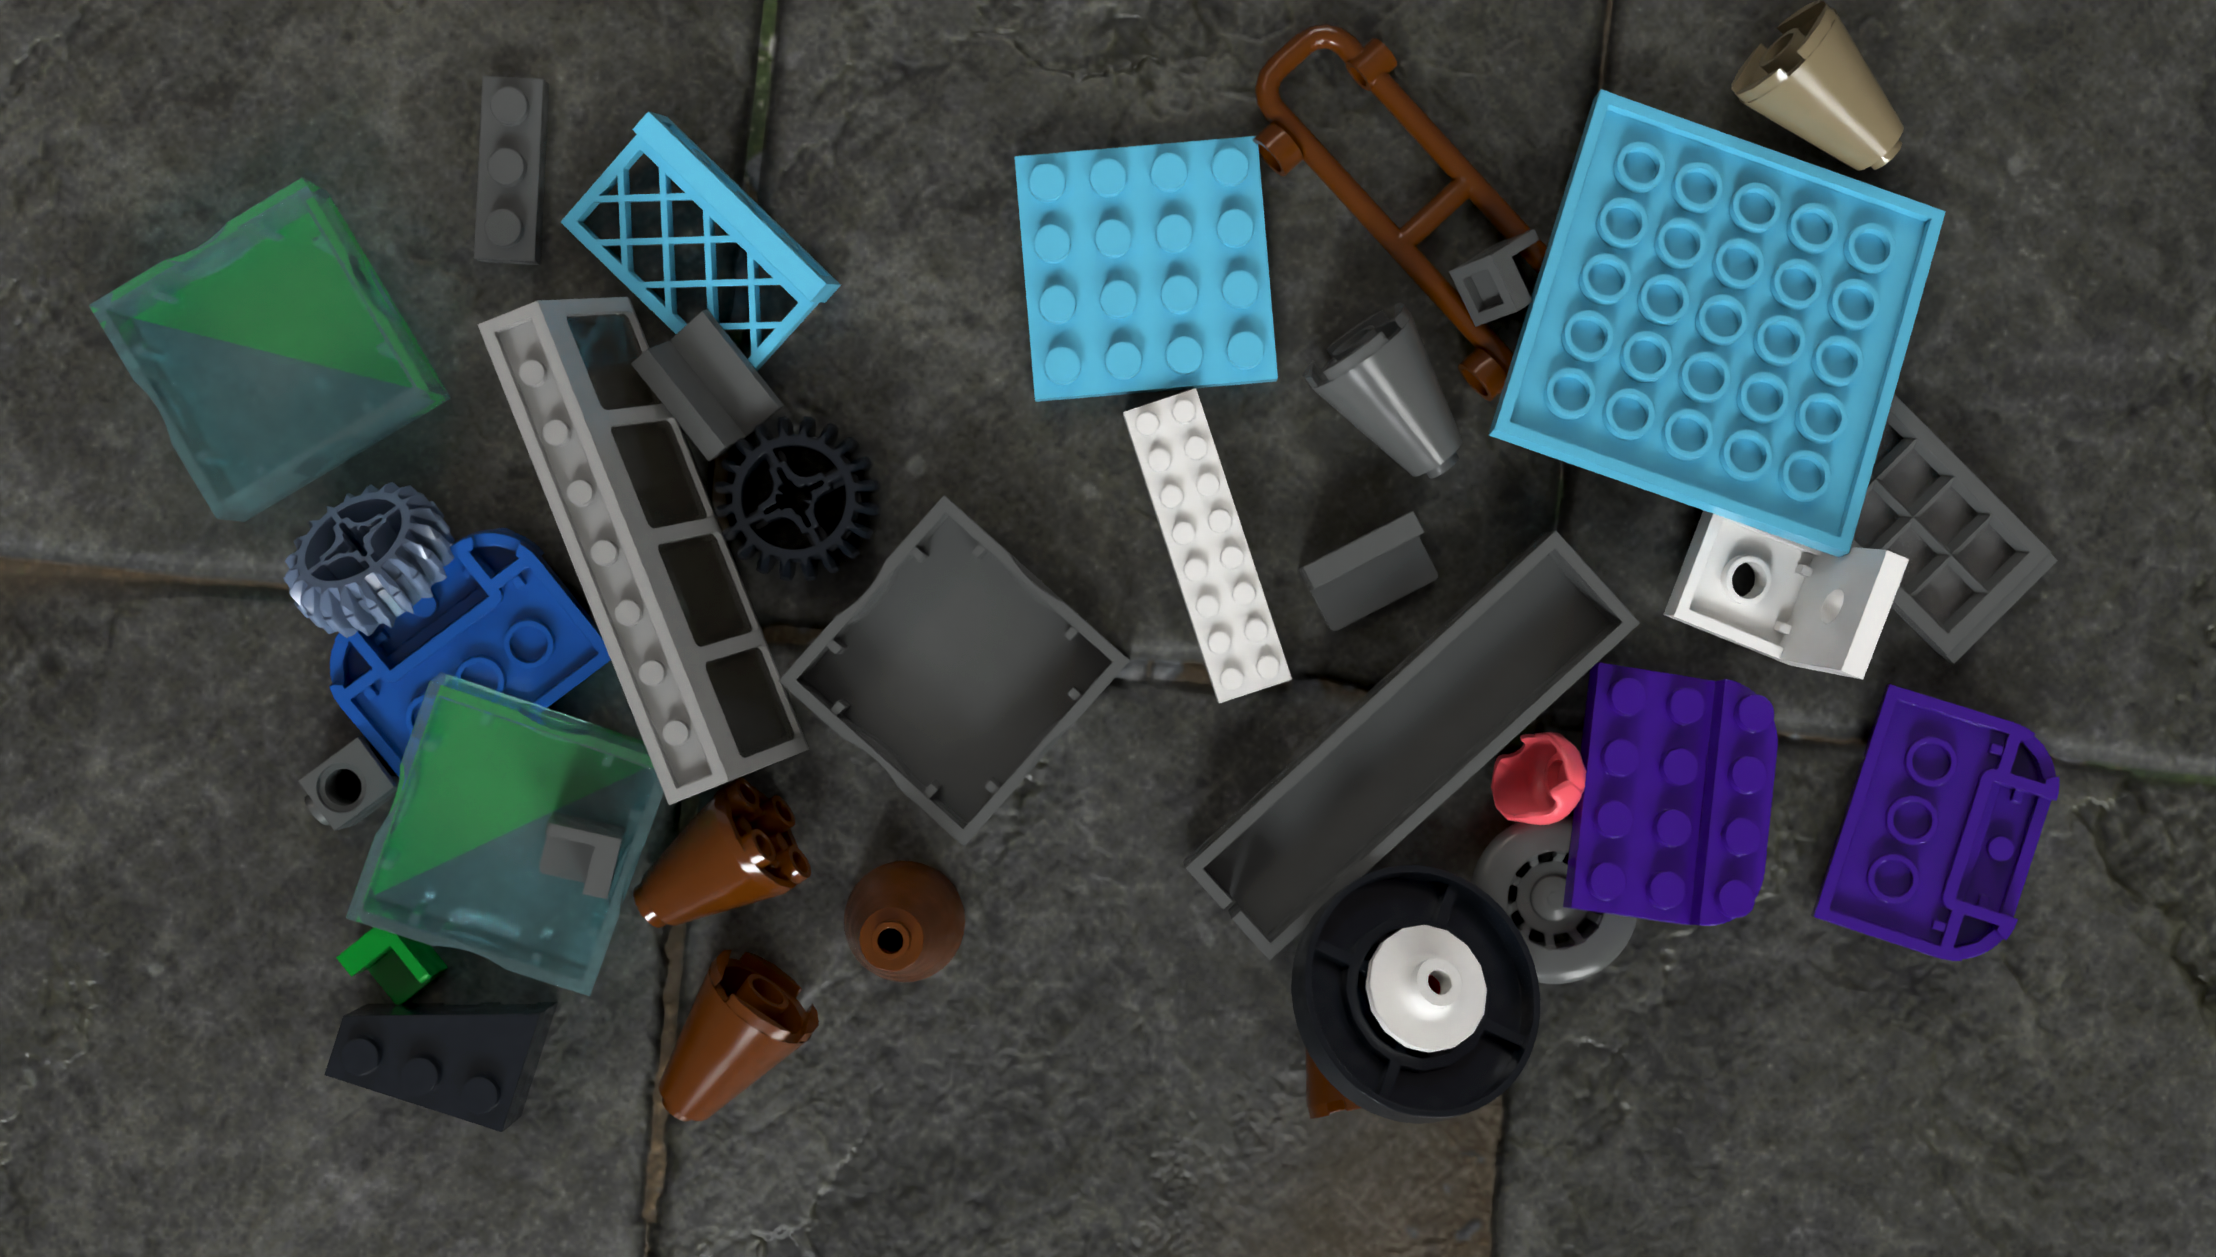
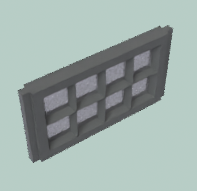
M1894 394L1851 547L1888 550L1909 559L1891 607L1938 655H1941L1949 664H1955L2058 560L2020 519Z

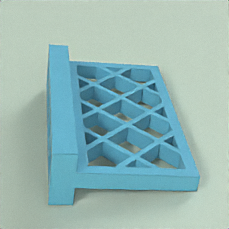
M648 111L632 129L637 135L568 212L561 223L675 334L687 325L677 314L676 288L706 287L707 309L719 323L718 287L748 286L750 322L719 324L724 330L750 329L751 356L748 358V361L758 371L820 302L825 303L841 284L668 117ZM643 153L659 167L660 194L630 195L629 169ZM671 180L685 193H672ZM618 183V195H607ZM693 200L703 210L704 236L674 237L672 201ZM631 202H660L661 238H632ZM600 203L619 204L620 239H600L583 223ZM715 222L728 235L715 236ZM716 243H737L747 252L748 279L717 280ZM704 244L706 280L676 281L674 245ZM662 245L664 281L644 282L634 272L633 246ZM621 246V259L609 247ZM759 265L773 278H759ZM781 285L798 304L781 322H761L759 286ZM664 288L665 301L652 289ZM761 329H774L762 342Z

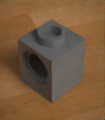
M365 736L354 739L298 781L308 794L304 797V801L311 814L321 824L325 826L330 825L334 831L355 826L407 788ZM347 770L357 774L361 781L362 790L356 801L348 799L341 788V780Z

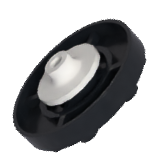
M1418 865L1394 866L1371 872L1352 882L1325 902L1309 921L1298 943L1292 969L1291 994L1294 1015L1302 1041L1310 1057L1326 1079L1342 1095L1361 1108L1383 1118L1404 1123L1423 1124L1445 1121L1475 1111L1491 1103L1513 1084L1525 1067L1536 1041L1540 1020V990L1535 965L1525 940L1508 914L1487 893L1464 878L1437 868Z

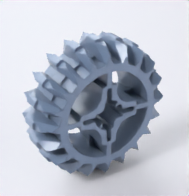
M390 482L379 490L371 484L359 496L355 497L347 493L343 503L334 508L327 506V513L321 519L308 522L310 531L307 535L297 537L293 541L297 551L290 554L285 560L290 570H288L283 579L289 586V594L295 600V606L306 618H310L317 627H322L328 634L338 631L348 638L359 630L369 636L382 623L392 628L396 617L406 611L414 614L413 606L421 598L433 597L430 589L431 586L447 578L443 567L455 558L449 548L455 539L450 533V527L443 519V513L433 501H428L424 494L417 492L411 485L399 488L395 483Z

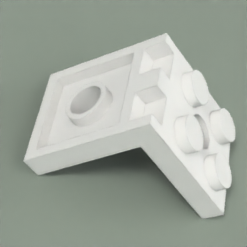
M1703 510L1664 615L1790 666L1863 680L1909 559L1888 550L1851 547L1848 554L1836 557ZM1746 562L1754 571L1755 583L1748 594L1740 597L1733 588L1732 577L1736 568Z

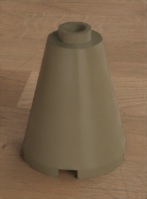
M1816 0L1802 7L1777 27L1783 35L1768 49L1760 43L1738 70L1731 84V89L1735 92L1741 103L1857 171L1868 167L1874 170L1883 167L1894 158L1902 146V142L1899 140L1904 130L1902 122L1838 13L1823 0Z

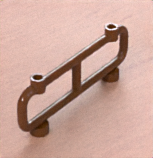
M1329 24L1310 26L1293 36L1268 59L1258 73L1255 86L1257 105L1270 123L1252 139L1255 144H1258L1259 155L1272 170L1283 177L1304 160L1476 348L1458 365V369L1466 382L1481 397L1492 401L1502 392L1514 353L1487 323L1475 327L1460 294L1416 246L1467 199H1470L1506 239L1529 231L1531 228L1389 75L1397 67V60L1383 42L1373 38L1363 46L1356 37L1341 27ZM1328 49L1336 53L1344 61L1349 74L1363 89L1371 91L1452 179L1446 187L1401 228L1389 218L1280 97L1279 88L1283 79L1316 50ZM1540 239L1519 252L1538 274L1547 246Z

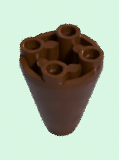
M741 777L717 791L643 874L641 883L634 888V901L643 918L657 928H662L667 924L676 926L782 895L811 876L810 864L798 848L790 829L795 825V817L789 805L778 795L768 799L762 792Z

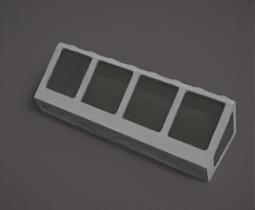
M630 298L537 300L477 324L668 804H674L809 750L786 689L779 682L780 674L727 541L722 535L723 531L715 515L714 508L682 428L631 365L634 360L649 348V345Z

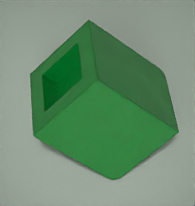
M403 911L383 919L336 957L351 977L368 970L396 1005H401L408 1001L448 968Z

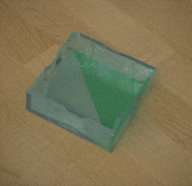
M303 177L226 222L214 236L199 247L185 254L161 261L89 305L133 380L148 394L158 408L166 424L171 444L216 519L239 522L249 520L451 399L328 191Z
M440 672L429 682L400 764L398 789L393 805L386 820L375 834L346 918L431 946L452 947L470 951L493 961L506 970L590 996L664 793L644 742L637 738ZM553 811L626 828L607 899L582 894L585 883L542 874L539 871V864L547 836L545 831Z

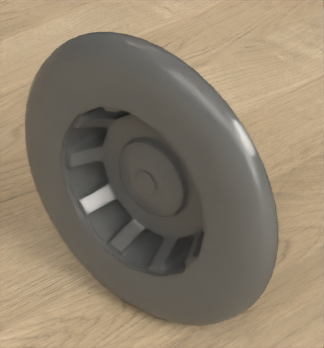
M1568 815L1564 819L1550 825L1516 822L1498 834L1483 851L1471 879V883L1495 900L1510 918L1511 914L1517 910L1521 921L1516 927L1525 940L1532 956L1538 983H1572L1603 970L1625 948L1633 934L1638 919L1563 907L1568 864L1562 862V860L1570 850L1573 815ZM1551 852L1549 860L1538 862L1539 854ZM1526 862L1528 867L1520 876H1516L1515 873ZM1510 885H1515L1514 897L1508 900ZM1584 918L1589 919L1590 923L1579 934L1576 926ZM1532 928L1541 932L1540 942L1528 939ZM1555 934H1567V941L1561 943L1554 942L1553 936Z

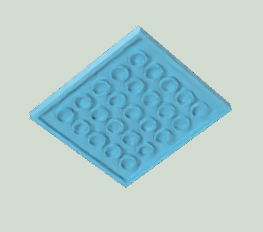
M1601 89L1594 97L1533 290L1531 297L1533 302L1528 306L1488 435L1830 555L1842 557L1848 554L1851 549L1946 211Z

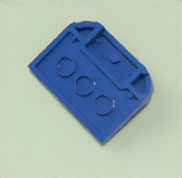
M497 528L474 532L450 546L449 548L455 558L443 567L447 578L431 586L430 589L433 597L421 598L413 606L414 614L406 611L396 617L392 628L382 623L369 636L358 630L353 636L348 638L338 633L334 639L335 643L330 656L332 684L329 688L341 709L406 786L411 777L445 680L542 712L611 660L597 624L543 559L542 555L544 552L534 542L510 529Z

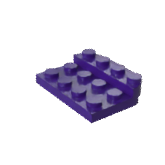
M1600 662L1590 669L1580 753L1586 769V781L1581 799L1574 808L1563 902L1564 908L1697 926L1724 924L1735 918L1744 917L1752 911L1765 874L1778 749L1774 708L1766 697L1757 695L1745 685L1728 679L1713 681Z
M1891 684L1886 685L1811 916L1949 961H1962V959L1977 957L1997 946L2003 939L2007 940L2018 919L2014 918L2051 801H2057L2059 794V776H2056L2053 761L2044 745L2035 737V733L2020 724Z

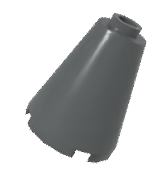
M1403 303L1394 304V317L1391 319L1381 310L1351 328L1326 348L1332 357L1327 364L1320 369L1313 360L1302 374L1311 389L1413 477L1426 473L1429 479L1436 478L1449 470L1459 460L1456 451L1463 443L1462 437L1412 314Z

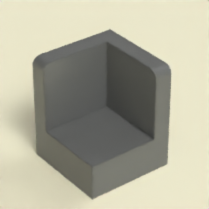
M1535 229L1494 244L1449 271L1475 327L1518 312L1533 302L1512 256L1540 240Z
M553 811L545 831L547 836L539 864V871L542 874L585 883L582 894L607 899L626 828Z

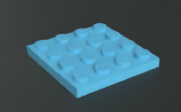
M1256 136L1014 156L1036 402L1276 382L1278 380L1259 147L1252 140Z

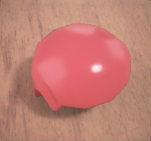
M1560 733L1523 734L1520 737L1523 746L1519 750L1510 754H1502L1495 761L1491 783L1495 807L1507 820L1534 825H1550L1568 816L1580 801L1585 789L1586 769L1580 751Z

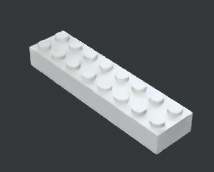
M1197 389L1188 390L1123 412V417L1217 702L1222 703L1292 680Z

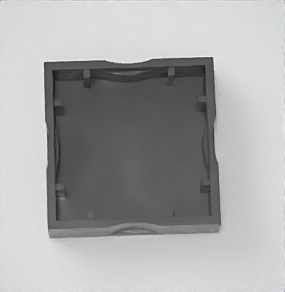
M944 495L886 559L877 578L866 592L829 623L779 679V682L844 740L858 746L876 759L904 794L960 844L965 846L1130 660Z

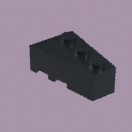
M485 1002L477 1005H444V1003L366 1004L343 1016L324 1075L503 1132L522 1115L558 1002H538L537 1004Z

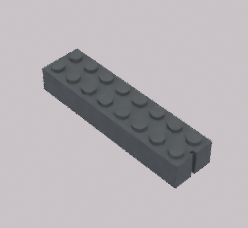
M1557 531L1542 533L1183 860L1185 868L1223 910L1232 902L1230 895L1236 903L1228 910L1231 919L1270 961L1306 928L1313 915L1325 902L1366 874L1635 629L1640 622Z

